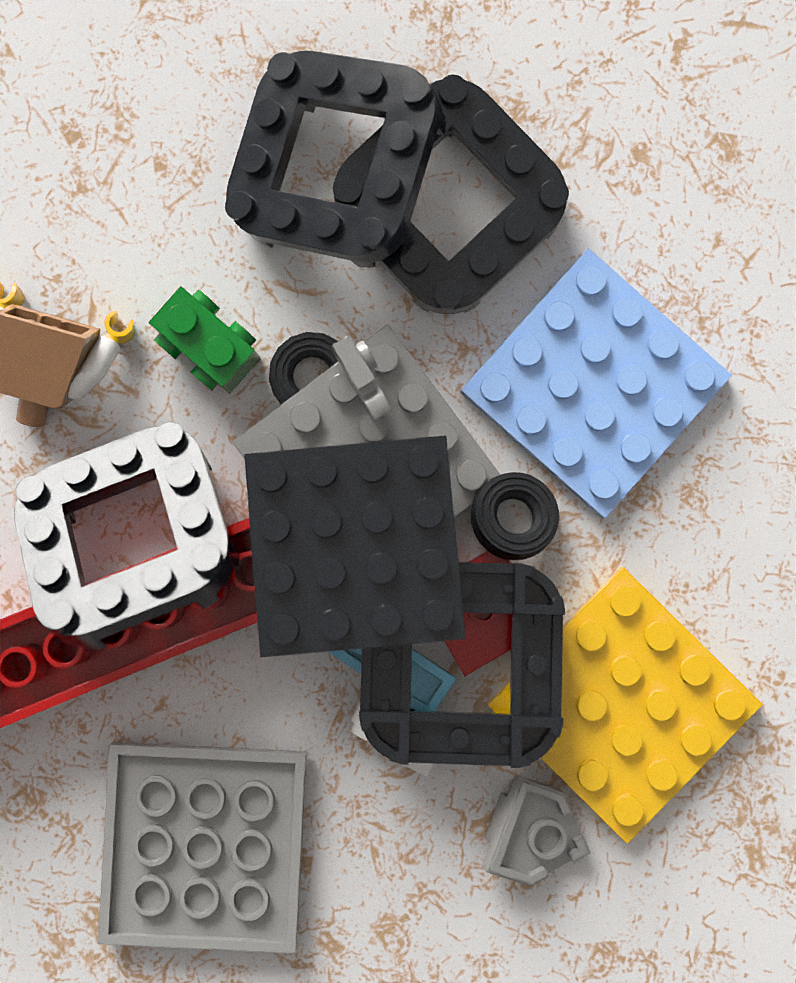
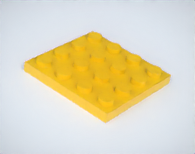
M620 567L563 625L561 706L563 727L560 737H557L551 749L541 759L628 844L763 704L624 567ZM510 680L487 702V705L495 713H510Z

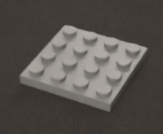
M388 324L367 339L365 344L377 363L378 367L371 370L375 382L392 409L391 412L373 421L341 365L337 362L232 442L244 457V454L446 435L454 517L473 504L477 493L489 480L501 475Z
M111 743L108 755L98 944L295 954L298 934L307 751Z

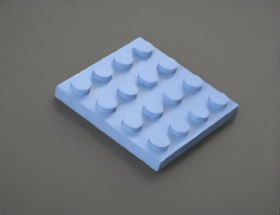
M588 248L467 382L460 393L599 517L604 519L728 381L732 374Z

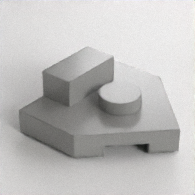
M515 774L509 793L501 792L486 832L485 839L490 843L482 868L487 873L533 886L547 878L548 873L570 861L575 863L591 854L585 838L581 835L571 813L572 809L565 793L559 788Z

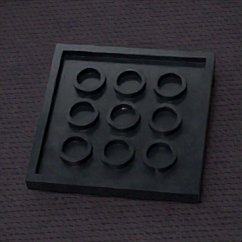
M446 435L244 454L260 658L466 639Z

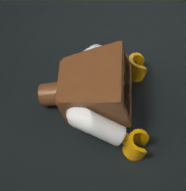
M0 283V393L19 398L16 415L17 422L26 426L41 427L45 425L48 407L61 409L72 400L83 398L105 377L120 351L118 344L127 343L134 337L133 319L130 320L126 330L116 332L112 330V326L118 319V313L116 311L110 312L104 321L107 334L106 336L99 337L100 328L22 307L24 293L16 283L12 284L10 295L1 299L4 294V286Z

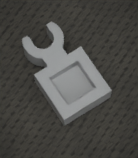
M349 335L333 344L331 350L354 390L358 393L372 420H377L391 412L392 409L371 370L378 366L365 342L361 341L355 344Z

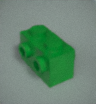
M180 286L148 322L159 332L153 341L175 360L181 353L195 364L190 373L211 391L219 384L225 391L231 394L261 359L256 350L251 347L257 340L236 321L228 327L216 317L215 314L220 308L202 291L198 289L191 295Z

